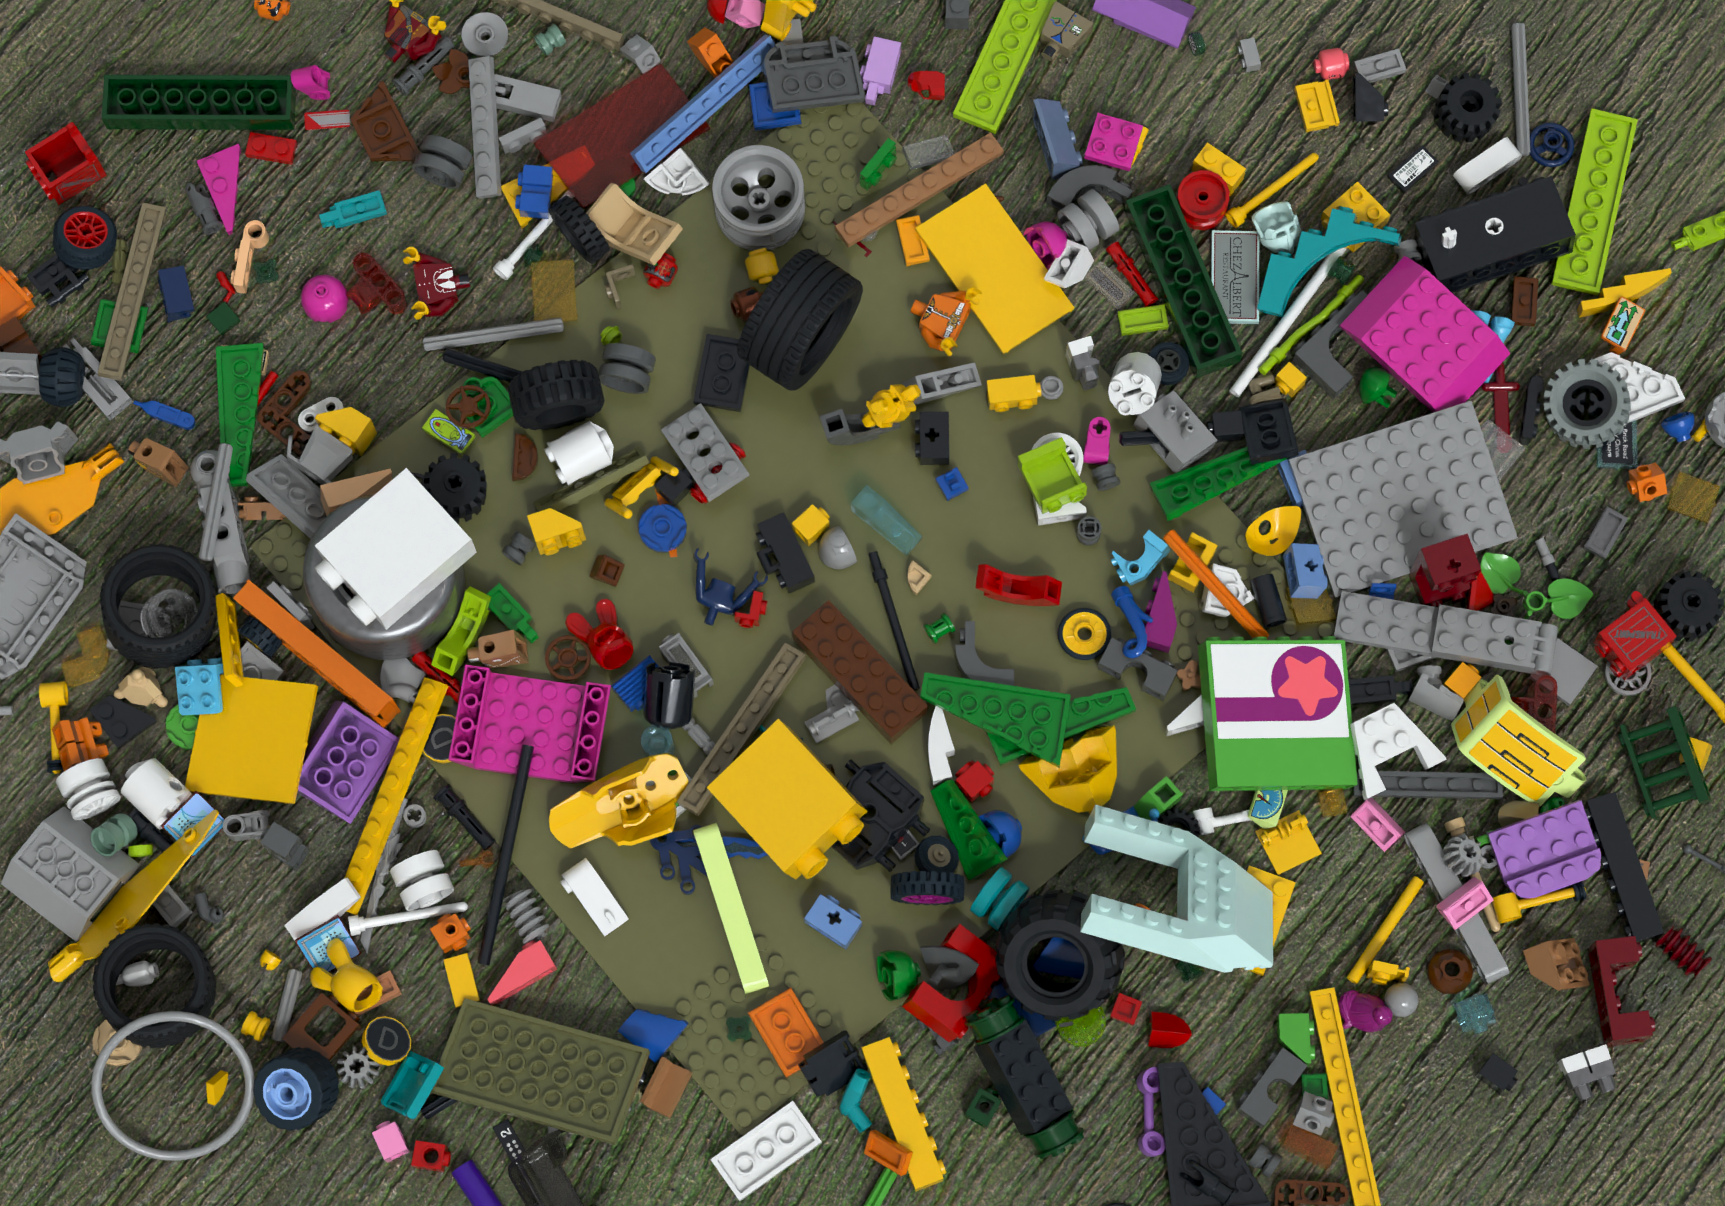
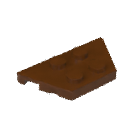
M381 81L372 96H368L363 102L361 109L357 110L350 118L351 123L371 162L414 161L416 155L420 152L384 81Z

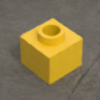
M1288 362L1276 375L1275 384L1276 387H1279L1282 394H1288L1292 398L1305 385L1307 377L1293 364Z

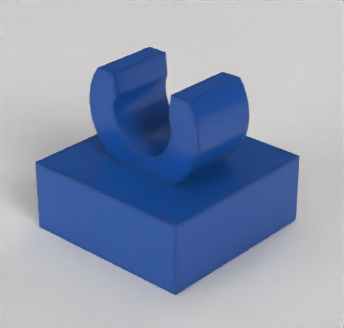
M957 467L936 478V483L947 501L966 492L969 488Z

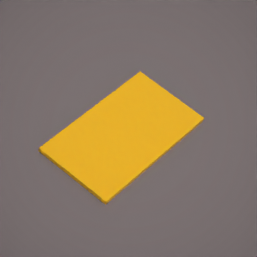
M987 184L981 185L975 191L915 228V231L958 291H967L970 287L975 286L982 292V294L975 296L980 300L978 305L973 304L971 301L968 303L971 304V310L1003 354L1008 353L1017 345L1074 310L1075 307L1062 289L1044 280L1048 272L1047 268Z

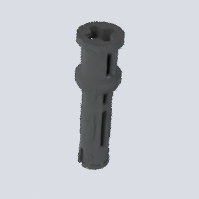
M444 36L436 44L433 52L425 54L414 65H408L406 71L398 79L394 78L392 80L396 89L404 96H407L409 90L418 82L421 83L424 75L455 47L452 41ZM437 51H440L430 62H428V63L426 62V61L429 60Z

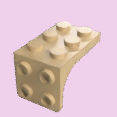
M610 183L587 211L591 221L601 231L609 247L652 265L657 263L683 230L677 222L647 211L637 205L614 183Z

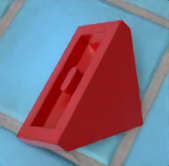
M1480 572L1477 579L1469 583L1471 589L1468 593L1466 609L1483 611L1494 603V594L1482 572Z

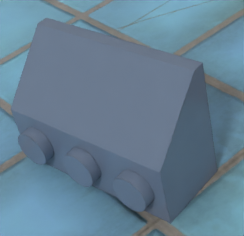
M1034 99L1032 119L1051 180L1054 181L1060 179L1069 171L1079 168L1083 164L1080 151H1075L1073 145L1076 143L1073 130L1068 129L1067 122H1069L1067 109H1062L1060 101Z

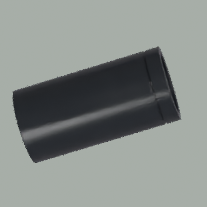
M1273 574L1261 575L1250 580L1264 628L1275 627L1287 622Z

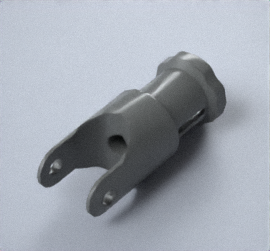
M188 183L185 190L196 217L202 223L203 234L211 235L217 233L223 228V225L216 217L214 212L216 210L205 186L199 184L195 188L193 183Z

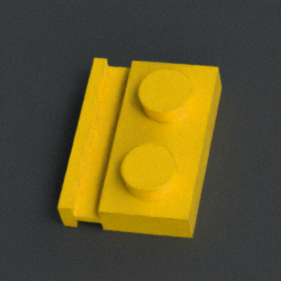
M1329 80L1295 86L1294 91L1305 132L1326 129L1334 125L1335 127L1339 126L1340 121Z
M1374 960L1368 968L1366 978L1372 979V983L1387 985V982L1391 983L1393 980L1404 983L1408 978L1410 968L1406 967L1404 970L1398 969L1399 965Z

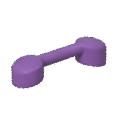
M1157 1067L1143 1070L1137 1077V1087L1143 1093L1144 1133L1138 1139V1146L1140 1151L1149 1157L1158 1156L1165 1150L1164 1138L1161 1134L1154 1131L1153 1093L1160 1090Z

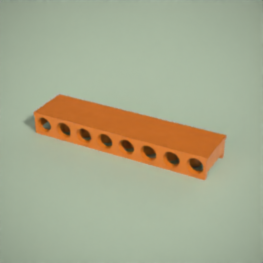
M249 579L233 597L244 608L242 611L247 616H252L268 628L283 642L282 645L381 727L385 728L401 712L393 698Z

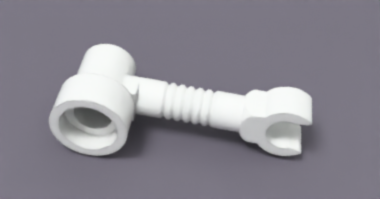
M1212 808L1193 811L1194 820L1197 819L1198 827H1200V835L1214 833V827L1225 824L1252 821L1247 817L1249 810L1218 817L1213 816Z

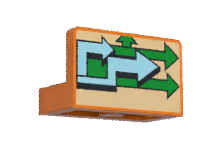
M1624 297L1618 299L1600 336L1601 339L1612 344L1609 351L1617 355L1626 351L1646 311Z

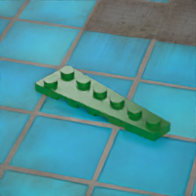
M263 343L216 347L220 444H230L233 447L229 472L232 487L248 486L246 477L250 472L265 350Z
M1120 688L1071 700L1064 740L1136 712V707L1128 688ZM985 731L1000 766L1031 754Z

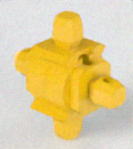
M902 384L890 385V389L878 391L872 400L866 401L869 412L862 418L864 426L873 427L877 425L880 428L892 427L893 423L904 421L910 412L916 411L913 401L921 394L917 385L905 387Z

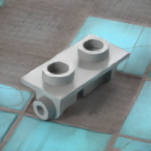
M846 699L804 723L815 742L818 743L859 721V718L855 713L852 703Z

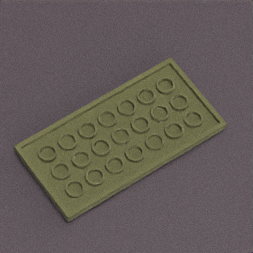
M465 998L439 1062V1065L443 1066L444 1070L431 1093L616 1145L650 1051L647 1048Z

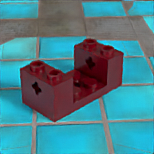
M1468 533L1420 549L1410 570L1409 577L1421 605L1439 607V605H1444V602L1450 600L1453 603L1462 601L1468 595L1471 589L1469 583L1475 581L1481 572V567Z
M1636 936L1595 941L1587 951L1603 1044L1611 1047L1643 1043L1653 1036V1032H1655L1653 1016L1650 1017L1649 1010L1619 1014L1621 1001L1619 995L1615 996L1614 986L1617 985L1615 970L1631 969L1640 961L1639 957H1642L1641 944L1636 941Z

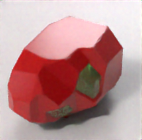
M938 71L913 72L908 77V86L923 99L944 100L945 74Z

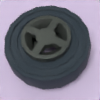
M1165 342L1155 346L1149 352V356L1154 358L1160 366L1162 374L1160 384L1174 385L1182 381L1187 375L1190 366L1189 357L1185 349L1180 345Z

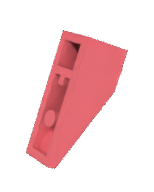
M535 940L530 941L522 947L523 950L517 954L487 1000L491 1006L499 1004L557 970L541 940L535 942Z

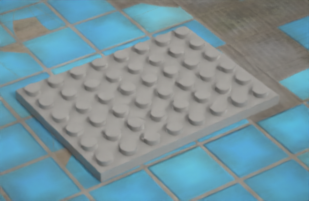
M1472 401L1288 460L1315 544H1319L1320 554L1323 555V568L1333 598L1341 596L1342 591L1355 592L1370 587L1372 583H1382L1409 574L1421 548L1468 533L1474 551L1478 552L1518 538Z

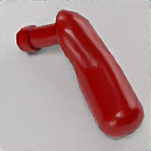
M220 271L216 274L220 285L228 290L226 297L223 299V302L227 304L232 294H235V289L226 274Z

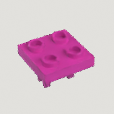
M1097 113L1084 159L1130 172L1143 125Z

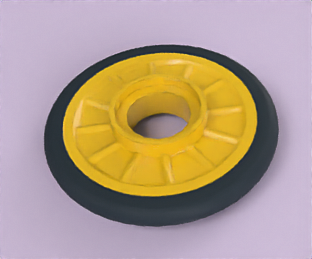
M1079 608L1069 612L1060 622L1058 640L1062 649L1069 656L1079 660H1091L1105 652L1111 640V628L1107 619L1098 611L1090 608ZM1082 628H1087L1091 631L1092 636L1088 640H1081L1078 637V631Z

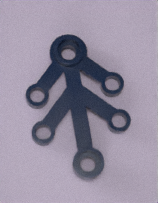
M694 825L688 830L665 834L667 840L663 843L657 840L658 837L650 839L652 847L660 853L662 865L660 875L662 879L670 881L675 876V869L670 864L669 850L678 856L682 879L680 889L685 895H690L695 891V883L691 879L689 865L706 877L708 876L703 861L696 857L701 855L698 845L683 848L676 842L688 839L696 841L692 831L701 828L700 825ZM671 869L672 875L666 877L663 875V871ZM685 883L692 884L693 887L690 891L683 889Z

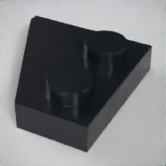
M110 695L89 709L118 749L125 746L157 722L153 716Z

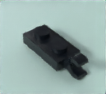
M1394 675L1348 679L1351 705L1396 701V694H1412L1411 691H1413L1412 681L1394 682Z

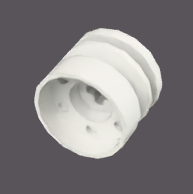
M96 758L79 763L63 772L55 781L62 796L70 798L66 805L69 809H72L70 813L74 820H83L96 816L113 807L121 798L119 792L114 790L116 787L113 781H106L110 773L102 759Z

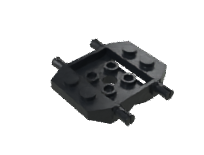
M850 759L848 761L849 764L846 763L845 768L853 773L854 776L845 787L865 809L871 807L876 810L873 818L868 819L863 816L860 818L864 823V828L860 834L872 845L869 847L856 836L852 841L844 845L837 840L831 848L856 870L880 863L888 872H891L892 868L896 867V864L886 856V853L911 827L915 828L923 837L927 835L926 832L929 833L930 828L920 821L924 796L885 762L865 765L860 768ZM868 782L903 813L901 814L894 806H892L885 798H883L876 790H874L868 784Z

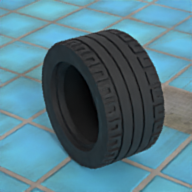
M812 249L801 250L777 273L752 310L738 341L737 353L739 358L789 391L801 388L823 365L849 326L863 293L861 282Z

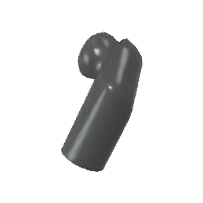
M206 893L194 895L198 916L207 922L219 923L224 916L223 910L210 906Z

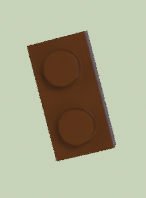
M1514 277L1511 320L1515 322L1514 325L1534 327L1536 324L1537 278Z

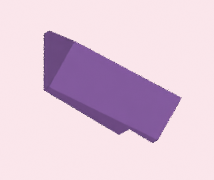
M1095 0L1092 11L1114 19L1113 23L1178 49L1196 7L1181 0Z

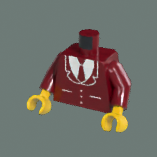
M408 247L403 251L411 256L403 259L405 264H410L413 261L416 263L413 264L419 301L411 308L412 310L417 309L419 311L414 315L416 320L421 319L423 316L442 317L454 307L455 303L459 302L457 290L471 287L468 273L454 275L452 264L431 255L418 253L414 247Z

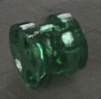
M1339 256L1327 276L1330 278L1335 277L1339 280V284L1343 286L1350 279L1357 266L1345 262V258Z
M1180 961L1175 965V968L1182 974L1183 983H1188L1206 973L1203 967L1185 961Z

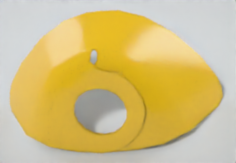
M1284 506L1274 508L1253 521L1245 533L1250 549L1266 556H1275L1287 550L1291 543L1294 542L1298 533L1301 520L1300 507ZM1268 520L1271 524L1270 531L1266 535H1261L1259 533V525L1262 521ZM1278 538L1274 544H1270V540Z

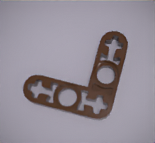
M304 371L292 373L258 413V422L261 427L287 448L288 439L281 436V431L286 427L293 428L294 445L292 451L299 457H301L303 451L300 444L296 442L299 438L302 443L307 444L311 436L286 417L311 389V379ZM304 378L305 385L297 386L295 381ZM289 387L292 391L295 389V392L297 394L296 396H294V394L290 390H288ZM283 395L291 397V402L287 406L278 404L279 398ZM273 414L272 417L278 423L277 428L272 422H266L264 416H271Z
M1286 1179L1280 1181L1275 1187L1274 1206H1278V1201L1284 1202V1194L1279 1193V1189H1283L1284 1185H1288V1188L1293 1190V1194L1288 1196V1203L1293 1202V1206H1298V1204L1342 1206L1348 1200L1349 1193L1347 1188L1340 1183ZM1306 1187H1315L1318 1190V1198L1308 1200L1304 1194ZM1322 1187H1327L1325 1192L1332 1193L1335 1188H1338L1339 1193H1343V1197L1338 1202L1332 1196H1326V1202L1321 1201L1323 1197Z

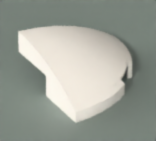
M679 148L644 178L650 186L666 194L682 193V195H689L706 188L710 184L682 148Z

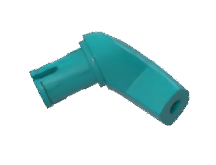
M857 1069L845 1089L839 1107L841 1115L848 1116L859 1133H862L873 1124L860 1107V1102L871 1077V1074L863 1069Z

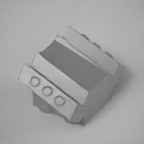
M58 421L51 430L41 425L12 433L7 441L0 439V460L16 468L17 478L23 484L65 474V455L76 443L78 437L67 425Z

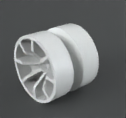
M430 850L414 855L391 868L390 873L396 887H407L400 893L407 911L434 905L454 891L449 875L446 873L437 874L444 868V863L438 850Z

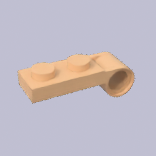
M258 220L250 221L245 225L240 248L235 250V262H237L236 270H232L231 284H233L237 293H247L254 248H262L269 241V235L264 224ZM255 231L262 232L257 238L251 237Z

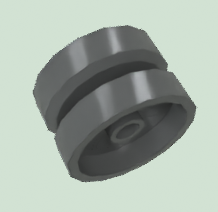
M426 135L420 145L422 153L417 154L413 161V171L433 184L449 189H458L464 178L462 170H466L469 167L472 154L466 148L450 139L437 135Z
M621 343L607 344L602 355V360L605 364H602L598 371L601 384L626 393L643 394L648 392L651 382L648 374L654 370L655 356L636 346Z

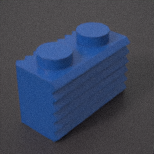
M650 655L611 686L614 693L630 712H633L635 709L639 711L644 708L646 666L655 663Z

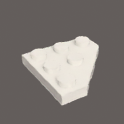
M1612 352L1595 358L1600 365H1603L1605 362L1610 365L1613 371L1616 369L1620 373L1622 380H1625L1631 403L1628 423L1685 400L1680 386L1673 376L1663 375L1638 362H1630L1620 358V355Z

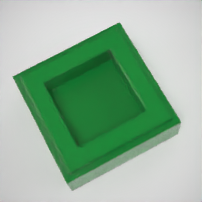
M1301 1074L1302 1096L1304 1092H1308L1327 1100V1074Z

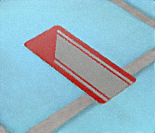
M349 110L307 112L304 114L305 130L350 127Z

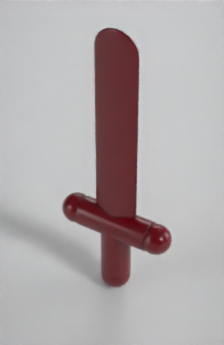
M1502 362L1495 370L1496 382H1484L1481 388L1485 392H1494L1496 449L1499 453L1506 454L1511 449L1508 391H1518L1520 384L1518 382H1505V368Z

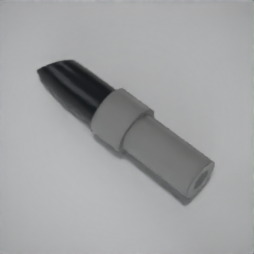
M1541 538L1535 541L1542 557V563L1546 567L1551 580L1560 579L1555 559L1550 553L1545 539Z

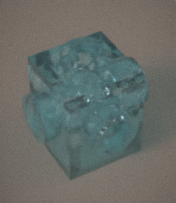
M1487 994L1472 996L1454 1004L1458 1023L1463 1033L1473 1031L1474 1035L1488 1031L1489 1025L1497 1023L1494 1009L1490 1004Z

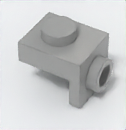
M637 34L620 48L623 56L635 63L643 75L647 74L661 61L652 44Z

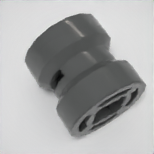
M1092 516L1084 517L1079 521L1076 535L1080 543L1091 546L1098 542L1102 529L1100 521Z
M515 532L511 537L512 542L503 548L502 553L514 563L522 565L526 560L525 555L533 550L535 544L526 536Z
M1261 1143L1248 1164L1253 1168H1259L1262 1170V1174L1269 1178L1283 1157L1277 1153H1271L1268 1147Z

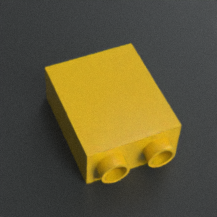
M777 719L707 786V789L780 869L795 880L801 875L806 879H810L818 874L828 862V858L824 853L837 840L843 845L849 843L864 828V823L860 818L867 810L796 733L780 719Z

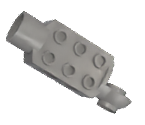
M205 450L198 453L190 465V474L197 484L200 496L197 498L199 509L203 512L205 518L218 453L216 450ZM214 463L212 470L204 471L206 464ZM229 473L213 555V568L220 594L238 593L248 579L251 581L247 545L242 521L239 517L237 497L230 483ZM202 520L203 529H204L205 520Z

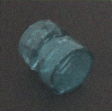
M652 725L642 733L641 745L646 757L662 753L674 754L675 746L669 729H664L661 725L659 727Z

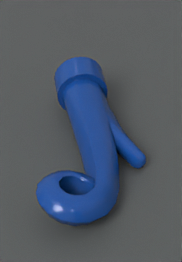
M1120 586L1112 592L1111 597L1115 605L1121 609L1137 637L1128 640L1123 645L1122 650L1126 657L1137 658L1142 655L1147 645V634L1142 620L1152 623L1153 618L1143 612L1135 603L1129 587Z

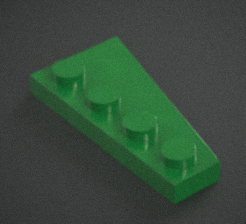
M947 780L930 791L950 839L958 851L959 860L968 881L978 878L1008 860L953 780Z

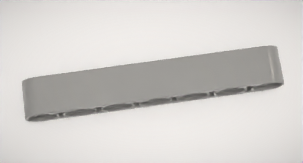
M1427 823L1404 834L1406 844L1438 902H1442L1459 889L1462 883L1458 876L1454 875V869H1447L1448 862L1442 860L1445 853L1442 851L1443 849ZM1478 913L1455 930L1479 976L1486 985L1509 974L1506 962Z

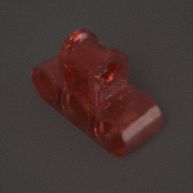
M360 253L356 255L353 259V267L360 281L347 292V299L352 300L359 307L361 314L368 313L380 302L392 314L404 312L407 308V300L402 289L370 254ZM364 263L370 264L367 270L359 269ZM379 280L386 281L381 287L374 286ZM394 297L401 298L397 304L389 303Z
M1544 675L1535 682L1533 698L1511 697V700L1516 705H1521V709L1555 733L1558 686L1552 676ZM1549 681L1553 687L1552 691L1547 694L1542 693L1539 689V683ZM1541 705L1550 707L1551 716L1548 718L1540 717L1538 707Z

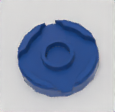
M669 504L649 507L639 520V535L642 542L649 549L656 552H669L676 549L686 536L687 524L683 514L676 507Z

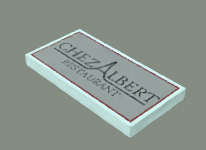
M1212 230L1211 281L1230 324H1259V311L1257 310L1259 303V237L1257 231Z

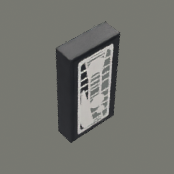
M1422 145L1388 175V179L1405 194L1438 165L1439 161Z

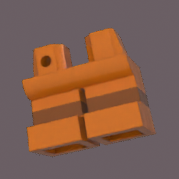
M88 717L72 722L62 720L52 728L57 749H61L58 753L64 772L79 763L96 758L104 759L109 754L105 743L95 745L94 738L102 734L100 722H89Z

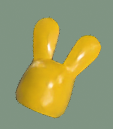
M339 938L331 940L326 952L331 962L337 968V972L333 975L324 968H313L310 974L312 986L331 991L334 997L349 1011L361 1012L377 1004L381 999L383 990L377 977L367 969L352 962L343 941ZM372 984L371 994L366 999L357 1001L356 999L360 993Z

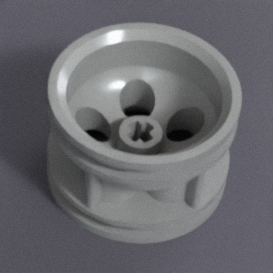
M765 145L743 147L734 151L722 161L715 173L712 191L717 223L723 234L735 245L751 251L761 248H767V251L772 250L790 241L800 229L805 215L803 179L796 163L781 150ZM763 175H771L775 179L773 185L767 189L762 188L758 183L759 178ZM743 183L747 185L749 191L745 196H738L732 191L733 186ZM780 196H787L791 199V202L785 207L780 208L775 205V200ZM761 200L764 201L763 204H761V203H759L758 205L755 204L756 201H758V202H760ZM741 209L745 210L749 217L745 220H740L732 214L736 210ZM765 217H770L774 220L769 223L759 224V221Z

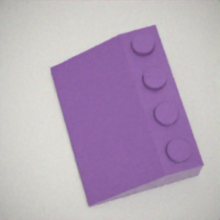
M335 700L306 747L297 793L351 824L391 761L399 738L344 701Z

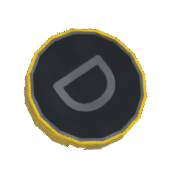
M447 714L437 715L423 749V753L430 760L443 764L451 762L448 759L456 717Z
M384 1016L369 1022L362 1033L363 1048H366L368 1051L367 1055L378 1064L390 1066L401 1062L408 1055L411 1049V1037L401 1022Z

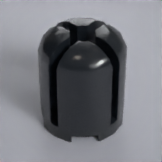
M656 662L648 664L646 666L643 709L645 720L655 727L662 726L664 729H676L689 724L693 716L696 669L690 671V665L670 662L669 666L655 667Z

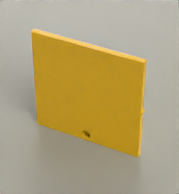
M220 675L223 711L217 714L199 715L185 787L194 793L295 804L305 751L308 746L307 741L318 686L314 684L244 677V685L236 688L224 675Z

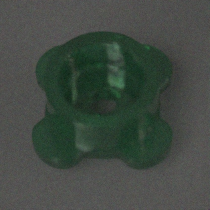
M539 244L535 248L529 247L523 258L527 261L524 267L530 265L535 268L544 252L538 249Z
M269 259L267 262L261 263L258 261L254 263L253 269L257 274L255 280L258 284L271 283L278 280L279 274L275 269L277 265L275 260Z
M742 1016V1018L729 1017L726 1020V1025L729 1027L727 1035L729 1041L735 1042L737 1039L749 1040L752 1037V1033L749 1031L751 1020L748 1016ZM738 1026L741 1027L740 1031H737Z

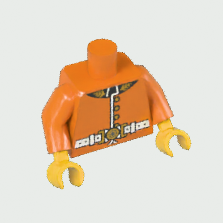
M972 286L967 291L945 292L939 295L933 294L929 304H925L917 299L915 300L910 312L922 317L919 322V330L930 348L944 351L948 356L952 355L950 350H952L953 346L958 347L956 340L971 311V304L968 302L971 301L975 305L980 303V300L975 296L982 294V292L977 287Z

